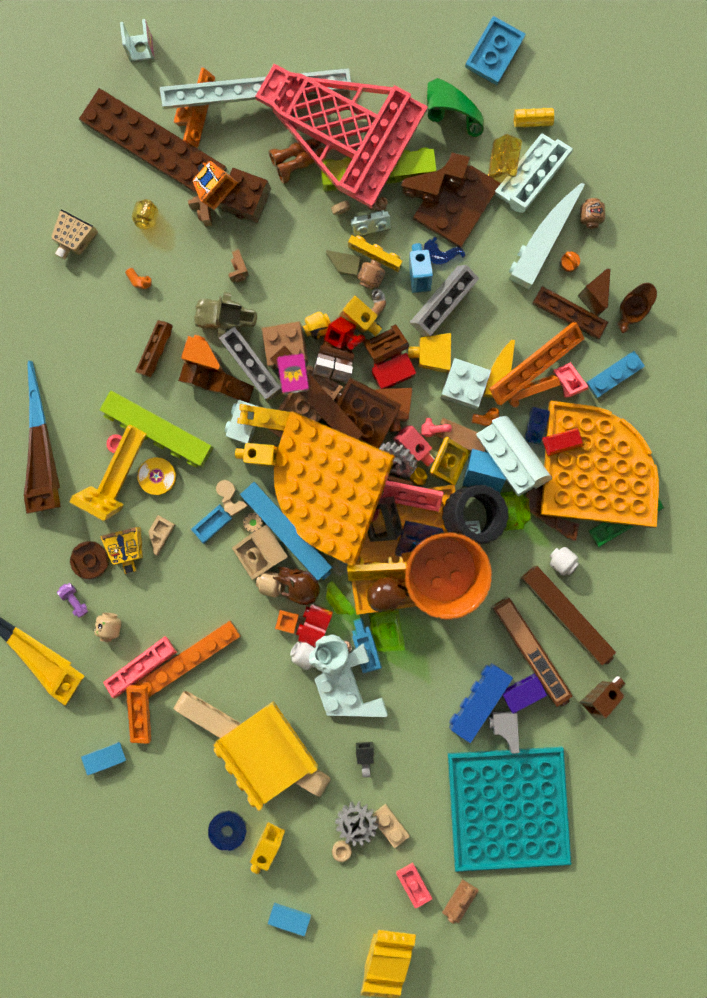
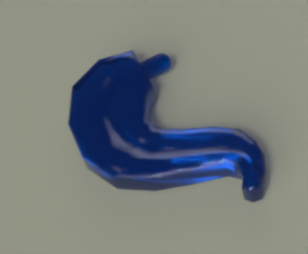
M434 237L432 240L429 239L424 244L423 250H429L430 261L433 264L443 265L457 255H461L462 258L465 257L464 250L459 247L441 252L438 244L435 243L437 237Z

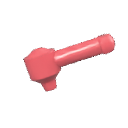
M426 418L425 423L421 425V435L425 437H432L435 433L452 431L450 424L436 426L432 423V418Z

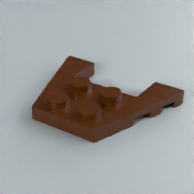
M543 485L527 491L523 510L569 540L576 541L580 524L563 520L561 517L541 515Z

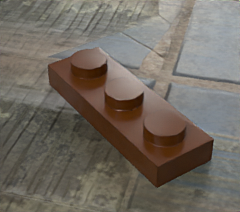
M157 320L135 370L136 373L151 378L156 370L159 357L163 354L166 341L171 336L172 324Z

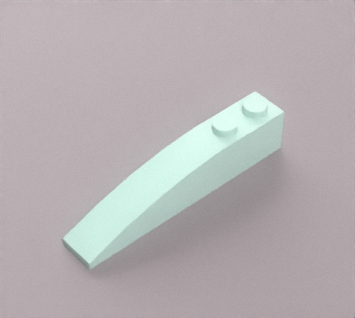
M579 184L566 195L539 225L527 246L522 245L518 256H520L518 263L513 262L509 270L512 273L509 278L511 281L530 289L585 184Z

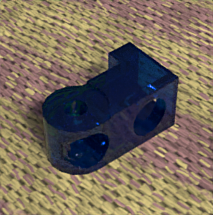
M536 407L530 408L524 436L526 442L540 445L550 411Z

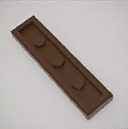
M543 286L532 303L568 324L572 322L577 323L581 331L598 340L609 323Z

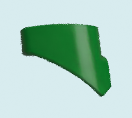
M439 78L428 82L427 115L432 122L443 120L445 109L454 110L466 115V128L470 136L478 137L483 133L484 117L476 105L463 92Z

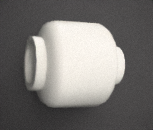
M563 547L560 550L556 548L550 555L552 558L550 566L561 575L568 574L570 576L579 566L578 556L567 547Z
M297 642L290 653L292 662L305 670L315 667L309 662V655L315 647L307 643Z

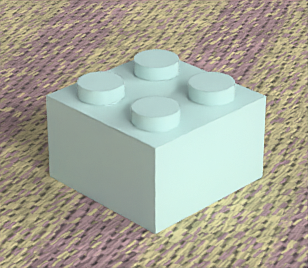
M454 358L440 398L476 410L480 405L491 370Z

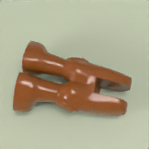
M314 138L305 140L311 149H315L321 144L320 141ZM295 142L286 149L279 150L274 148L268 151L274 167H277L278 176L283 184L290 180V174L294 170L307 168L315 163L298 142ZM320 148L313 152L320 158L325 148ZM296 157L294 160L283 163L288 158Z

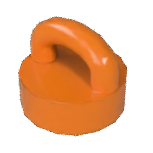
M566 252L560 260L562 269L567 272L576 270L580 264V257L575 252Z

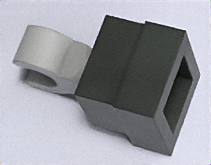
M373 742L356 743L357 764H362L363 778L370 777V764L374 763Z

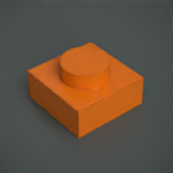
M280 610L275 629L294 634L299 614Z

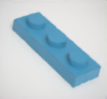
M633 351L586 382L594 397L598 398L645 366L636 352Z

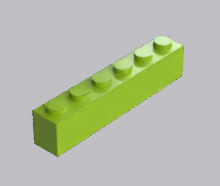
M420 148L418 151L411 152L410 150H404L386 184L402 182L406 178L437 171L434 149ZM349 157L337 161L327 159L323 164L340 181L352 159ZM321 170L323 191L338 190Z
M111 390L100 408V411L105 413L103 417L112 422L115 419L120 421V426L125 429L128 425L138 428L147 433L145 440L149 437L154 440L153 444L161 449H164V447L171 450L170 454L179 459L181 456L187 458L186 463L195 468L198 465L204 466L214 448Z

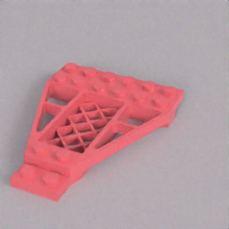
M273 64L255 96L257 101L273 109L274 114L339 191L370 208L374 206L428 106L411 98V93L396 85L386 87L311 78L300 73L289 72L276 64ZM329 88L357 91L351 101ZM316 92L318 99L307 101L306 93ZM362 92L388 95L378 115L357 104ZM332 101L335 108L324 110L323 102ZM320 104L322 111L311 114L309 106ZM307 107L309 115L298 118L296 110ZM349 110L352 117L341 120L339 112ZM337 113L338 121L328 123L326 115ZM324 117L325 124L315 127L313 119ZM366 119L369 126L358 129L356 121ZM310 120V121H311V124H312V127L309 126V125H307V124L304 123V122ZM354 122L356 130L345 132L343 124ZM341 126L342 134L332 136L330 128ZM327 129L329 136L320 131ZM296 130L326 145L320 158ZM367 132L365 138L362 141L360 133ZM357 135L359 143L349 145L347 137ZM344 138L346 145L337 140ZM331 149L352 159L340 181L323 164Z

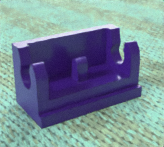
M533 673L507 687L502 696L511 712L515 713L546 697L547 694L538 677Z

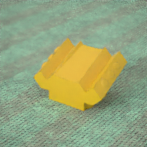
M378 930L377 934H373L365 963L361 996L399 998L401 996L402 985L405 982L412 949L415 945V934Z

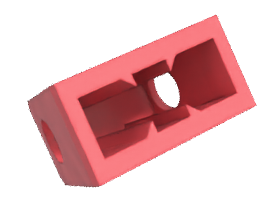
M406 425L401 432L392 438L399 446L403 445V448L409 449V454L415 456L414 460H421L426 466H429L435 460L429 453L432 447L413 426ZM419 445V451L416 452L415 448Z

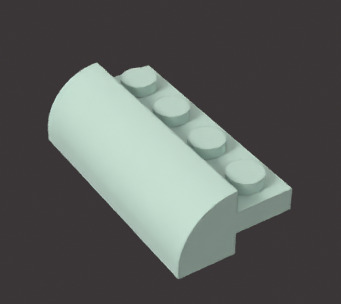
M541 134L496 189L495 195L510 204V208L514 211L525 212L571 155L573 148L558 139L554 141Z
M501 416L492 420L490 426L476 434L518 497L552 479V476L508 416Z

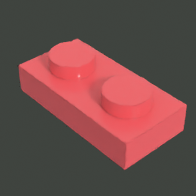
M413 862L396 871L415 909L432 900V896Z

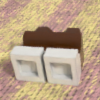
M324 341L318 352L313 374L329 378L332 372L331 379L347 383L353 369L354 354L347 345L340 350L334 349V345Z

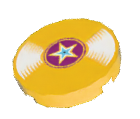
M153 457L141 464L137 479L145 492L151 495H162L173 488L176 482V471L169 461L164 458Z

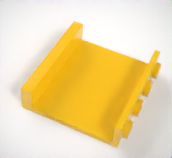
M274 701L218 739L214 744V752L219 758H223L226 763V770L230 775L234 774L237 779V786L241 791L247 793L250 805L253 808L256 807L258 811L262 809L266 802L303 776L318 770V764Z

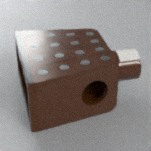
M618 676L612 682L602 681L579 703L592 717L606 719L624 698V694L620 690L626 684Z

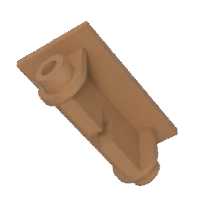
M462 879L442 913L449 917L448 920L451 923L457 922L459 924L479 889Z

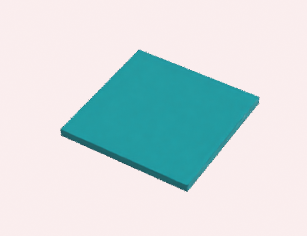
M562 746L519 749V753H511L509 750L448 753L455 872L571 865L564 748Z

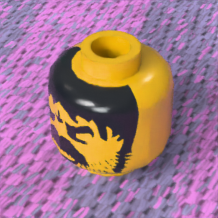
M319 311L305 318L306 325L303 326L307 337L311 335L314 340H318L326 335L331 322L326 313L323 314Z

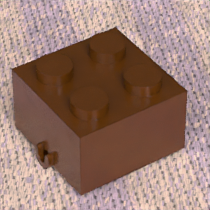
M232 167L230 176L238 184L219 205L223 211L235 215L240 220L244 218L258 223L271 191L270 184L266 179Z

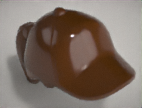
M652 283L638 285L622 300L620 304L622 317L617 323L621 333L627 332L629 324L642 321L650 312L657 298V290Z

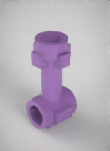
M71 583L64 584L59 588L60 590L57 591V594L63 601L67 599L75 609L72 612L75 616L81 618L88 613L86 604L81 605L74 596V593L77 591Z

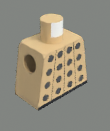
M61 209L51 239L59 245L55 255L64 260L70 251L80 255L98 231L93 225Z

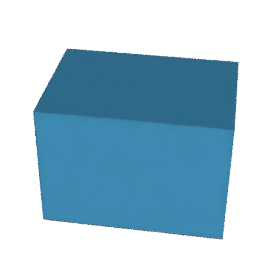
M472 449L462 486L486 485L500 493L506 478L487 452Z

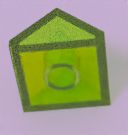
M396 609L392 613H370V626L377 652L405 650L399 610Z

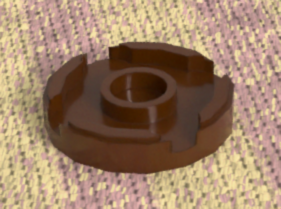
M82 542L72 551L70 557L71 569L77 576L84 579L100 577L108 568V553L104 546L97 542Z

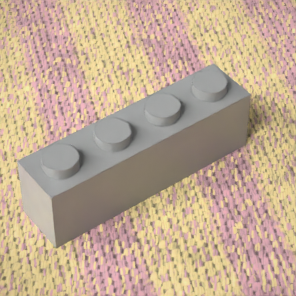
M467 265L457 266L409 323L422 336H431L479 280V277Z
M235 326L219 338L267 403L282 392L281 387Z

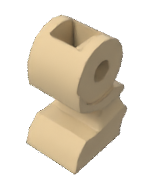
M222 480L217 484V493L224 497L222 500L224 511L234 516L249 507V505L242 501H238L235 504L232 502L237 492L233 483Z

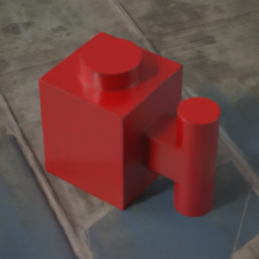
M340 316L329 324L324 340L339 349L347 344V347L352 350L365 340V336L362 334L354 335L356 325Z

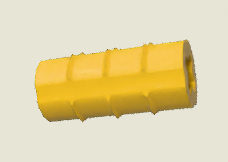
M553 108L515 109L514 111L515 127L553 126L554 124Z

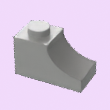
M511 711L491 712V717H488L489 729H492L495 735L499 734L506 739L511 753H519L517 713H512Z

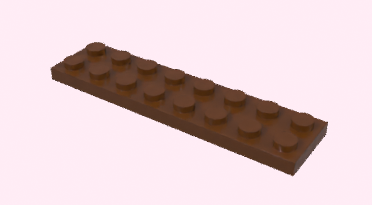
M98 88L79 118L80 122L197 195L193 179L199 173L197 168L201 163L207 164L208 161H212L224 171L227 170L225 165L196 147L189 145L180 137L101 88Z

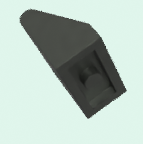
M386 497L379 499L376 509H381L387 531L375 534L373 522L371 521L367 532L369 541L397 540L403 533L395 498Z

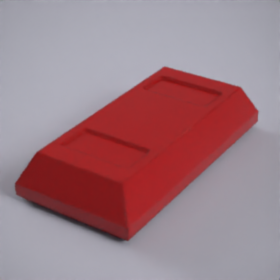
M579 428L542 438L548 456L584 446Z

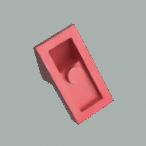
M571 362L553 370L554 375L559 378L560 384L563 387L564 397H572L589 389Z

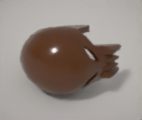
M278 567V569L282 570L278 573L280 577H273V579L289 587V593L282 592L281 596L300 605H309L318 599L320 586L315 576L310 572L299 569L292 570L286 567Z
M383 577L376 580L367 592L369 606L374 611L380 613H392L397 609L398 604L405 600L406 596L410 597L406 582L402 583L393 577Z

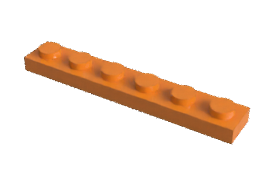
M572 322L490 387L489 390L496 403L503 405L585 338L578 324Z
M230 620L134 685L148 686V697H151L238 639L241 635Z

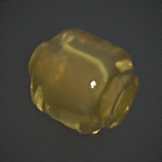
M151 200L137 201L134 204L131 215L135 226L144 230L152 228L156 224L158 208Z

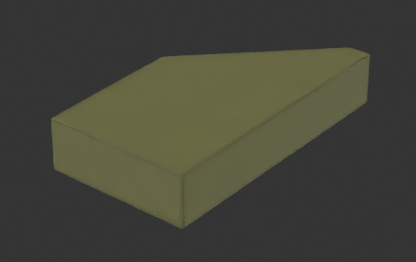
M326 250V255L338 273L357 277L361 260L360 256Z

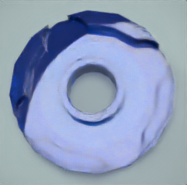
M230 810L221 811L216 814L208 827L209 840L219 850L231 851L240 847L247 833L243 817L237 812ZM229 826L232 828L233 833L227 836L223 834L222 828Z

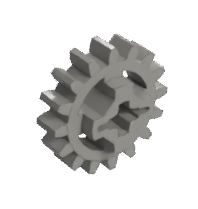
M387 442L386 444L383 443L379 448L395 456L389 472L390 475L395 474L397 478L401 475L405 479L407 476L410 477L417 468V461L413 459L415 456L409 454L410 450L403 448V445L399 447L396 442L393 444Z
M358 801L357 806L350 802L349 808L344 805L343 811H339L338 816L340 818H337L335 821L336 824H339L336 831L342 832L340 838L346 837V843H349L351 840L353 841V846L357 842L362 846L364 840L370 842L371 836H375L376 831L374 829L378 828V824L374 822L377 821V816H372L373 809L367 810L368 804L362 807L360 801ZM360 818L358 826L353 829L354 823Z

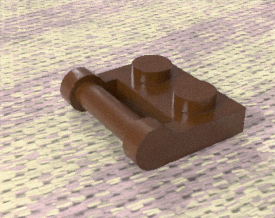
M396 324L369 340L366 338L362 342L375 365L410 348L408 341Z

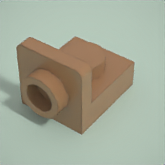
M199 196L188 200L191 210L197 209L199 221H202L205 227L212 226L210 207L202 203Z
M239 249L232 252L234 258L231 259L234 270L237 271L228 274L231 282L235 281L236 283L245 280L249 276Z

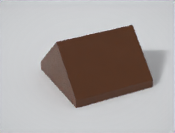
M611 269L604 270L577 295L587 308L597 316L608 308Z

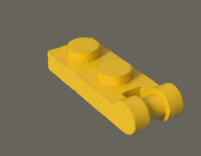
M240 404L239 410H241L237 424L284 431L290 412ZM248 412L254 413L253 420L248 419Z

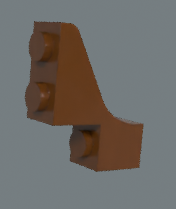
M451 153L449 161L442 169L404 179L401 184L403 194L409 198H421L428 203H439L445 182H448L451 186L464 187L471 166L470 157Z
M188 363L183 364L178 380L189 386L249 403L254 389L253 385L228 374L213 372L201 366Z

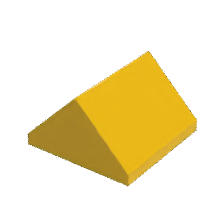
M445 437L428 474L449 484L456 485L470 451L452 439Z

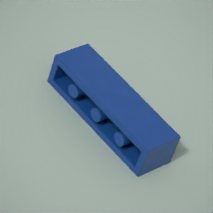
M493 663L483 668L481 679L479 682H474L470 689L472 691L470 696L462 700L460 711L458 714L455 713L449 721L451 731L469 743L472 742L513 679L511 675Z

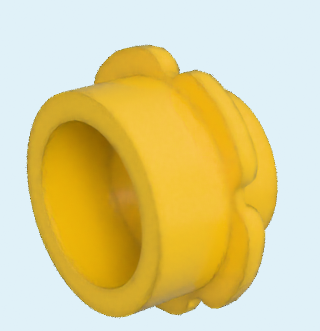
M419 467L410 476L411 482L415 485H424L427 479V473Z

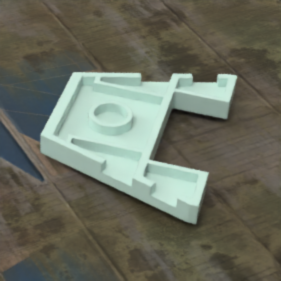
M361 644L349 653V661L339 674L329 676L322 672L315 677V682L328 716H388L383 698L363 703L351 667L369 662L370 660L364 644Z

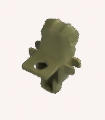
M228 292L223 293V300L219 296V301L199 299L195 307V326L205 329H218V337L224 335L226 331H229L234 326L237 330H240L243 327H254L257 322V312L252 309H245L241 304L231 301V293Z

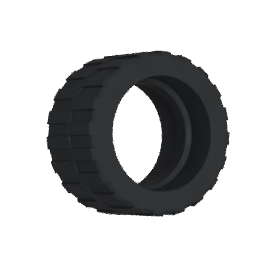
M475 485L457 490L450 495L443 507L442 518L448 533L464 535L477 544H487L495 541L503 534L507 526L509 515L504 498L494 488L487 487L486 485ZM471 497L478 499L483 504L487 515L486 524L481 533L478 534L472 532L467 527L463 516L465 504Z

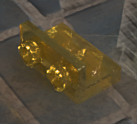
M505 134L494 140L488 176L495 179L504 174L510 177L517 175L522 145L521 139Z

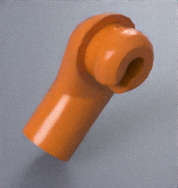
M129 268L125 271L135 288L147 289L151 286L152 280L149 276H138L134 268Z
M493 407L484 415L474 413L471 423L490 426L492 420L499 417V410Z

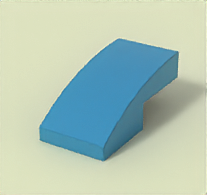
M120 742L81 756L87 775L126 761Z

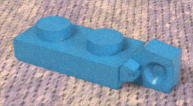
M362 618L355 619L354 625L356 630L352 631L355 648L364 644L370 659L369 662L360 664L363 674L382 669L372 631H370L369 626L365 627Z

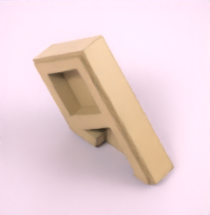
M160 515L157 516L148 531L155 555L160 553L175 527L174 523Z

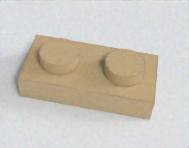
M384 804L372 814V816H377L375 823L378 824V828L394 848L410 837V834L387 804Z

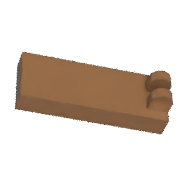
M442 418L440 425L450 424L452 431L436 433V437L441 439L448 437L469 451H472V449L485 451V448L476 436L477 432Z

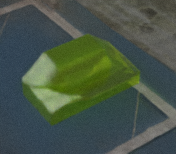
M515 491L500 493L508 507L509 515L504 531L524 529V525L531 520L529 499L522 495L518 497Z
M332 580L328 583L326 600L335 612L346 615L354 614L356 610Z

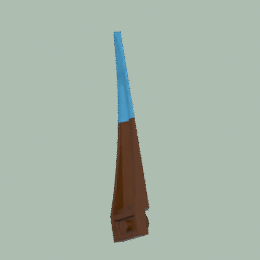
M28 361L29 445L24 501L26 514H32L61 506L58 493L60 484L34 365L32 361Z

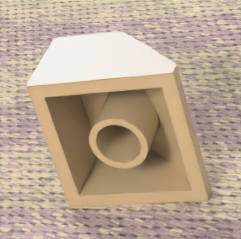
M268 525L251 533L232 547L252 580L288 557Z

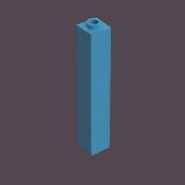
M253 482L240 494L317 580L320 578L325 580L332 573L330 571L332 566L315 547L308 544L297 534L295 526L256 482Z

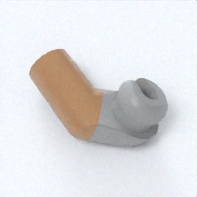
M375 289L372 292L374 307L371 310L379 315L386 307L384 293L380 289Z

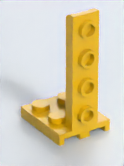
M128 425L98 489L90 486L72 495L70 503L102 521L120 512L124 504L117 501L116 498L147 433L132 425Z

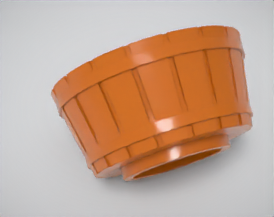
M441 533L425 539L414 549L406 565L405 581L408 593L419 609L436 618L453 619L471 613L484 601L491 586L492 570L486 553L475 541L460 534Z

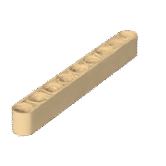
M183 691L174 706L178 713L220 738L241 724L188 691ZM317 770L312 774L309 772L295 783L312 794L321 797L331 779L323 772Z

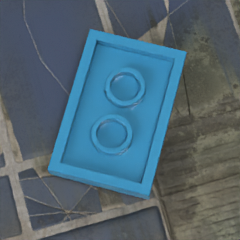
M493 16L468 58L465 68L498 85L526 34Z

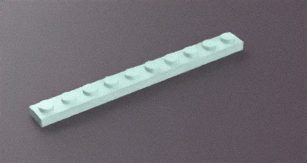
M349 69L300 73L311 78L351 82ZM266 77L160 87L163 109L256 100L255 96ZM329 88L335 92L349 91L345 89ZM310 92V93H306V95H309V94H317V93H316V92Z

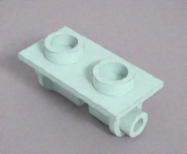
M382 210L371 213V219H368L367 214L355 216L354 219H351L354 236L391 229L388 211L384 212Z

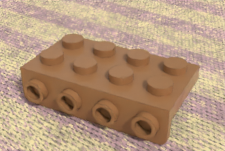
M308 364L306 370L328 395L338 402L343 386L338 385L327 377L313 374L314 368ZM299 392L288 394L277 409L296 412L319 423L322 421L320 415ZM268 429L278 437L282 438L284 431Z

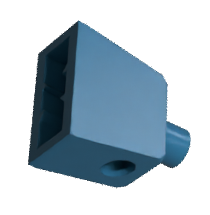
M421 243L413 244L411 246L412 251L409 252L412 293L431 291L433 273L429 250H423V244Z

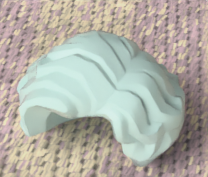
M323 636L316 642L315 649L309 655L310 664L325 675L339 674L349 661L347 644L339 636Z

